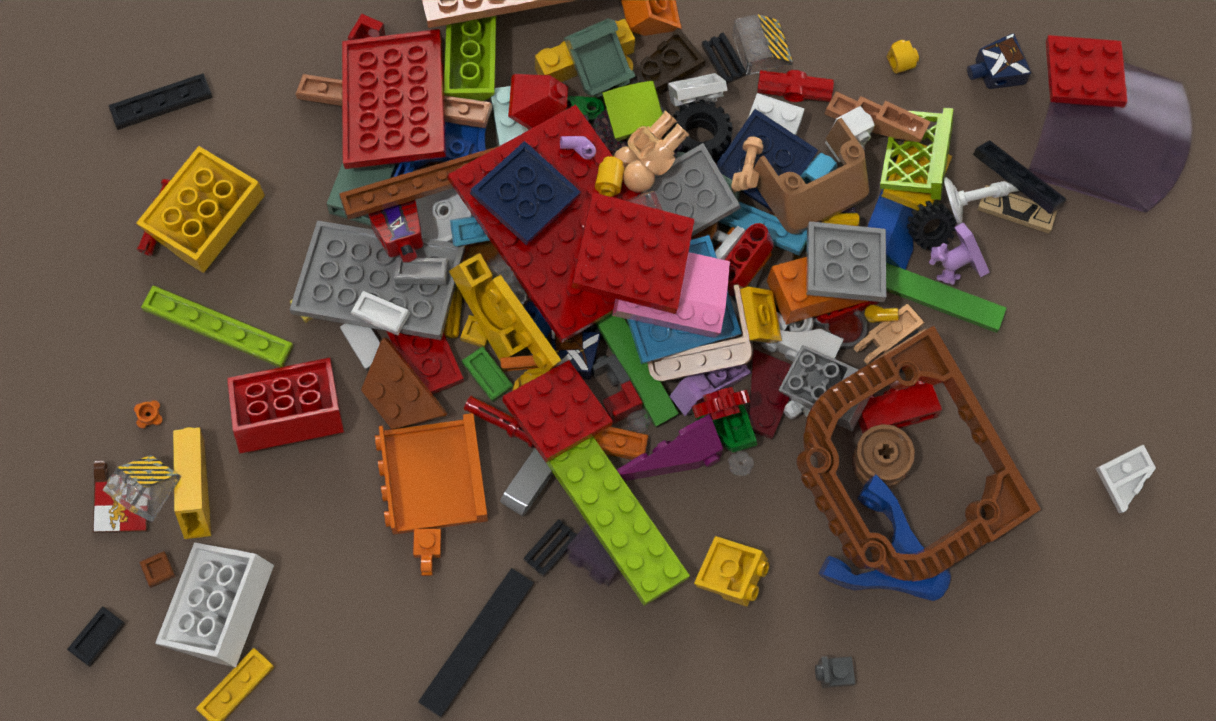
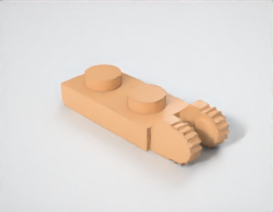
M909 304L898 310L899 321L882 322L872 329L868 336L854 346L853 349L857 353L863 351L871 342L878 347L864 359L866 364L882 353H886L924 325V321Z

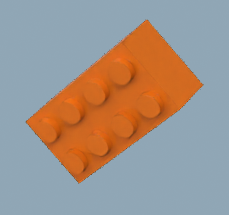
M807 257L772 266L767 278L768 286L773 292V297L785 325L867 302L866 300L806 295Z

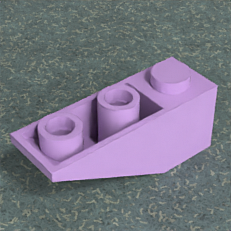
M746 365L689 376L682 379L671 393L670 398L683 415L687 416L693 413V405L704 402L703 395L733 387L750 375L751 372Z

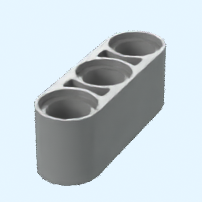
M536 448L521 467L500 500L502 504L522 517L530 509L553 475V472Z

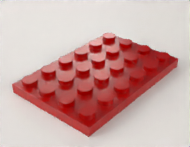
M440 29L342 41L343 165L345 169L446 157L442 34Z

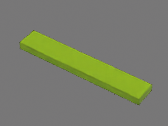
M154 285L141 306L145 312L277 367L284 366L293 348V344L289 341Z

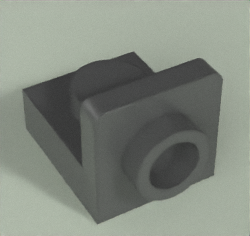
M615 354L609 357L605 355L598 358L592 366L594 378L608 371L606 373L608 381L613 387L617 386L619 391L621 384L630 381L629 376Z
M827 656L820 658L818 665H815L816 680L821 681L822 688L855 685L852 657L827 659Z

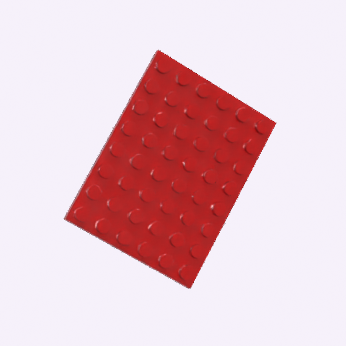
M577 105L568 108L449 173L447 177L561 343L612 314L615 304L614 298L571 288L590 199L593 192L600 194L595 189L599 164L603 162L605 157H613ZM584 136L595 146L596 155L591 159H584L574 149H561L560 137ZM524 141L581 191L580 196L527 246L470 194V190ZM624 179L622 180L620 193L612 196L613 198L649 207L639 192H633L626 187Z

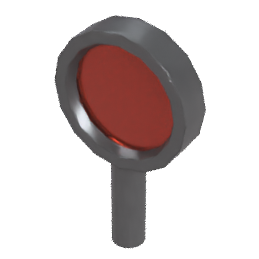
M859 310L831 324H822L813 317L814 326L822 327L824 331L843 339L840 349L854 348L857 343L865 338L867 333V321Z

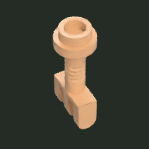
M748 137L743 143L746 157L742 172L734 173L731 184L733 192L756 188L760 174L753 167L756 155L761 154L763 151L762 140L757 137Z

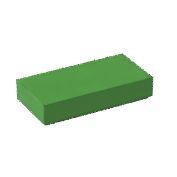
M483 346L462 360V364L492 403L513 389V384Z

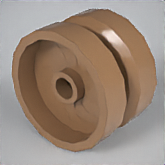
M881 424L871 427L863 433L853 452L852 467L855 475L864 485L876 474L889 489L896 487L904 480L914 462L915 449L913 443L903 430L893 425Z

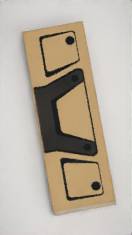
M1012 193L998 198L992 196L982 198L977 209L1048 234L1051 232L1057 213L1056 210L1049 214L1034 201Z

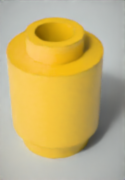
M605 157L603 162L599 164L595 189L600 194L612 197L620 193L625 171L622 160L616 157Z

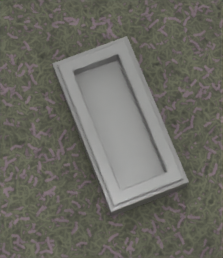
M397 257L394 282L395 284L446 285L449 268L448 258H416L406 263L402 261L401 257Z

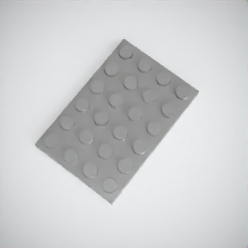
M317 221L289 310L292 315L384 330L351 314L361 293L365 291L409 310L410 315L401 328L400 333L441 340L456 288V283L449 270L463 262L466 251L465 245L454 246L451 242L423 238V247L415 250L416 258H448L449 268L446 285L395 284L397 257L401 256L389 257L372 229Z

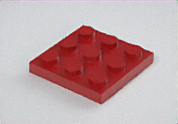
M1047 36L1045 43L1050 102L1125 108L1127 92L1121 41Z
M569 360L509 392L502 399L546 463L607 429L613 423L611 417Z

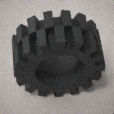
M926 201L925 207L919 204V210L913 209L911 213L914 216H908L907 219L910 223L907 224L908 233L915 243L924 250L928 248L932 251V247H940L943 242L948 245L950 242L947 239H953L955 236L952 231H955L956 219L948 208L938 201H934L933 204L930 201ZM940 219V224L934 231L929 233L923 231L924 226L930 220Z

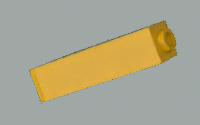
M187 427L181 430H173L174 472L178 474L174 476L175 515L184 539L211 536L205 441L200 427Z

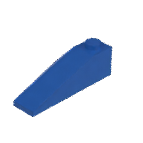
M882 189L867 227L886 229V263L906 270L913 251V239L908 233L907 224L910 223L907 219L908 216L913 217L911 213L913 209L882 197L884 190Z

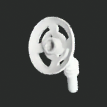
M944 177L945 187L957 225L962 223L963 206L968 205L969 201L991 196L998 198L1007 196L1011 192L1019 191L1012 184L1002 181L992 183L990 187L964 192V190L958 192L952 181Z

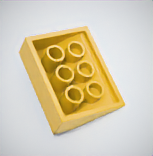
M198 146L136 224L184 262L204 273L264 198L265 194L257 180Z

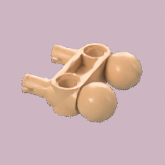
M666 110L651 127L642 126L630 136L628 146L620 148L613 156L623 161V167L625 168L623 175L624 184L633 192L638 193L649 190L655 182V175L660 176L673 165L675 161V153L673 151L689 136L677 123L675 128L664 139L661 138L677 122Z

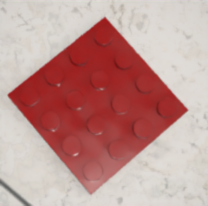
M593 192L571 288L676 314L695 219Z

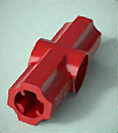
M760 70L757 93L783 96L785 100L790 102H802L804 99L830 102L834 80L809 77L800 70H790L786 73Z

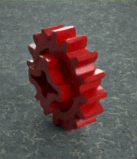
M733 387L703 395L704 402L693 405L692 408L695 418L710 415L712 420L739 413L738 406L749 403L750 398L747 390L734 393Z

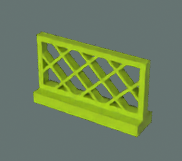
M943 108V114L909 111L928 121L937 122L935 126L926 130L922 138L924 140L928 137L933 144L924 148L919 142L907 141L899 146L894 141L896 138L889 137L880 189L931 193V199L941 200L953 128V108ZM912 146L919 150V152L912 156L905 151ZM900 154L905 160L895 164L891 158ZM925 156L930 162L920 166L916 160ZM911 164L916 170L907 175L902 168ZM894 173L901 177L898 181L887 180V177ZM922 175L927 180V184L915 183L913 179Z

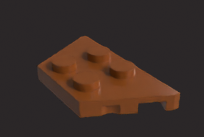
M383 338L361 389L391 429L405 428L408 425L445 417L448 413L390 340Z

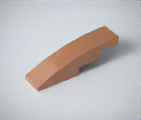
M837 91L825 111V115L836 119L861 106L873 119L875 126L872 133L915 142H921L930 124V121L890 102L885 101L883 106L862 96L856 101Z

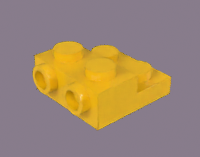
M715 536L694 584L698 588L721 595L725 600L747 607L749 602L755 601L758 596L759 587L757 583L760 576L765 577L768 573V558L761 550Z

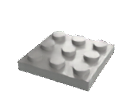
M704 143L676 158L670 169L660 176L655 175L653 186L646 192H643L651 208L695 219L692 236L741 209L740 204Z
M809 221L807 225L806 295L884 302L886 299V229Z

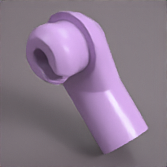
M560 137L561 149H574L584 159H591L596 155L595 146L586 137Z

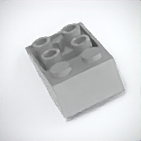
M802 345L779 388V392L811 410L821 394L858 371V369ZM870 396L851 407L837 421V425L853 431Z

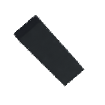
M202 73L108 106L116 128L120 130L213 97L205 75Z
M989 140L975 149L973 153L975 157L1049 214L1061 208L1067 199L992 141Z

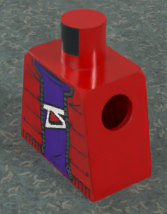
M415 200L368 214L372 230L389 257L400 255L402 261L406 263L416 259L417 254L415 250L423 247V238Z

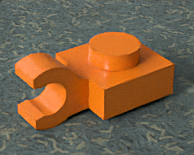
M414 529L413 556L414 558H421L422 576H432L433 558H441V529Z

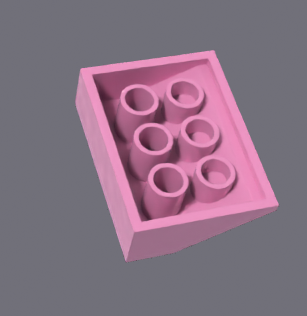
M688 252L676 314L615 299L612 316L715 338L721 334L730 261Z

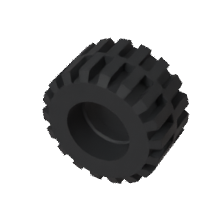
M700 100L697 104L695 101L690 102L689 106L685 104L680 106V111L676 110L673 114V118L677 122L670 128L669 133L678 123L686 132L693 128H704L710 131L714 137L706 142H698L689 136L686 137L674 150L675 159L678 152L687 153L704 143L716 163L731 143L733 126L728 113L724 114V109L721 106L716 108V103L710 101V104H705V100Z

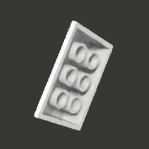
M194 542L155 644L214 663L236 667L274 565L254 553Z

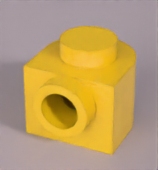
M899 40L893 43L886 56L893 72L896 74L916 68L919 61L918 52L912 47L910 40Z

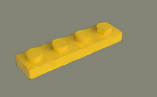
M500 274L487 285L488 297L494 304L499 306L505 321L512 325L518 333L519 341L522 345L528 347L533 354L536 365L543 368L546 373L553 369L561 359Z

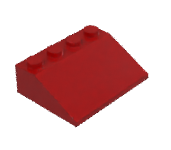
M330 357L227 378L232 428L239 454L344 432Z

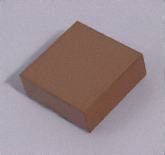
M165 551L139 562L150 588L176 577Z

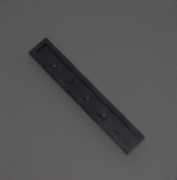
M513 568L510 569L418 701L419 704L442 718L526 597L534 582Z

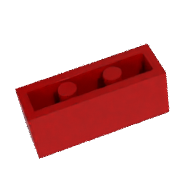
M917 381L914 385L902 390L892 388L885 391L884 395L877 397L871 395L858 423L862 434L871 427L881 424L893 425L900 429L938 418L942 408L933 385Z

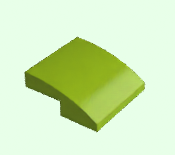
M653 81L631 84L602 93L617 141L629 138L642 126L651 127L663 114Z

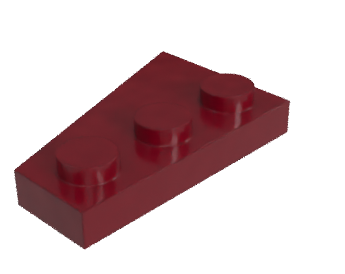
M754 349L752 356L749 420L754 433L772 440L784 413L785 406L789 401V397L779 392V388L791 364Z

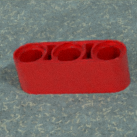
M755 223L751 225L725 259L730 261L728 280L734 278L728 282L727 290L729 296H735L734 285L739 284L743 288L747 286L774 247V241L764 224Z

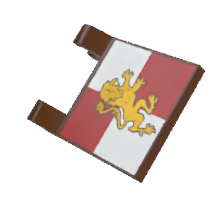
M103 460L95 461L93 533L148 532L149 485L143 487L134 479H107V463Z

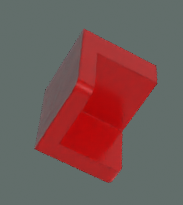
M361 14L348 35V40L385 36L384 23Z
M631 381L621 384L620 392L603 400V405L613 420V424L642 409V401Z

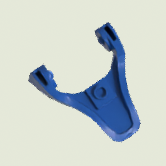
M445 122L446 157L401 162L394 177L413 172L429 162H447L486 150V128Z
M875 474L865 483L858 496L859 502L869 509L883 512L892 522L894 533L891 544L896 553L913 554L923 550L924 547L910 529L898 500L889 487ZM831 556L826 557L818 573L827 581L854 591L888 589L908 593L931 601L938 600L944 595L951 580L949 569L932 578L921 581L898 580L886 576L876 569L871 572L854 575L847 564Z

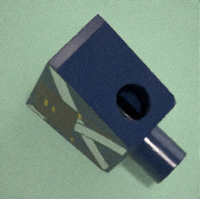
M1014 33L982 47L977 54L976 64L967 67L970 80L983 78L988 89L1025 85L1031 75L1030 68Z
M551 329V346L561 359L555 367L569 360L583 380L591 379L592 366L596 360L600 345V333L580 332L561 343Z

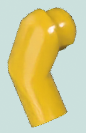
M870 305L864 312L867 321L870 323L899 321L898 308L884 309L877 305Z

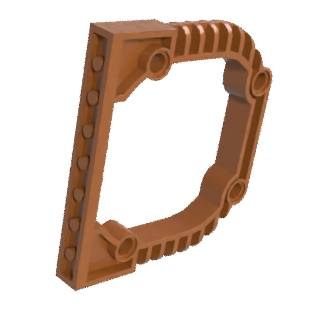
M935 326L920 331L827 389L815 401L808 413L805 433L803 434L805 450L797 457V466L802 474L801 480L804 486L810 489L816 498L814 500L816 507L827 517L830 531L835 536H838L841 541L844 555L849 560H852L854 565L860 569L875 568L886 576L903 581L929 579L942 573L984 544L996 540L1041 510ZM900 369L905 372V381L899 375ZM917 381L926 382L931 385L943 382L958 408L960 418L967 423L971 430L972 439L981 447L994 472L986 477L981 500L973 501L967 506L965 510L967 520L921 551L913 554L896 553L894 547L885 536L869 532L837 477L836 471L839 466V456L831 441V435L837 421L851 407L887 385L893 389L900 390L914 385ZM811 455L817 458L818 465L816 468L810 462ZM981 507H983L986 513L984 519L980 514ZM867 548L872 553V559L870 562L866 559L865 556Z

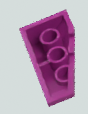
M710 415L679 430L680 435L672 442L664 440L657 444L658 446L652 450L653 454H641L617 469V472L624 481L698 469L704 465L706 467L713 466L720 461L719 457L722 455L723 447Z

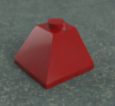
M512 75L508 117L529 130L565 111L567 108L568 86L551 75Z

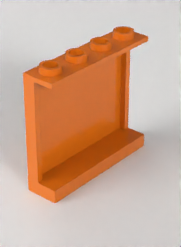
M473 413L463 414V420L392 430H384L383 426H379L380 435H375L377 451H382L383 460H378L380 476H385L386 485L381 486L383 502L388 501L389 511H384L386 527H391L393 535L414 532V529H437L488 521Z

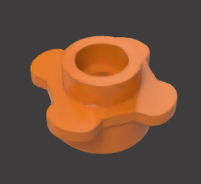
M158 401L143 402L134 407L138 417L136 424L139 428L143 429L147 425H160L163 418L159 414L160 404Z

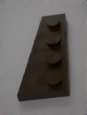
M677 28L672 33L673 36L670 39L663 41L657 46V50L650 57L646 56L640 62V66L634 70L635 77L629 79L630 83L624 86L653 81L656 92L659 93L668 88V83L680 81L705 67V59L682 31ZM615 85V86H613L610 90L616 89V88H619V87H616V85Z

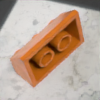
M621 0L626 22L634 33L647 36L673 32L677 28L682 29L675 0Z

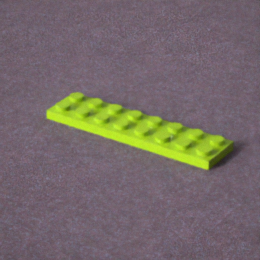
M594 437L585 440L546 463L644 606L689 579L690 575Z

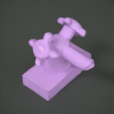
M964 223L954 227L961 242L958 247L951 251L948 250L945 243L941 244L940 247H932L929 264L934 265L936 261H941L945 268L942 271V275H937L938 281L954 285L955 280L961 278L960 274H954L955 270L968 263L971 264L980 277L990 273L974 235Z

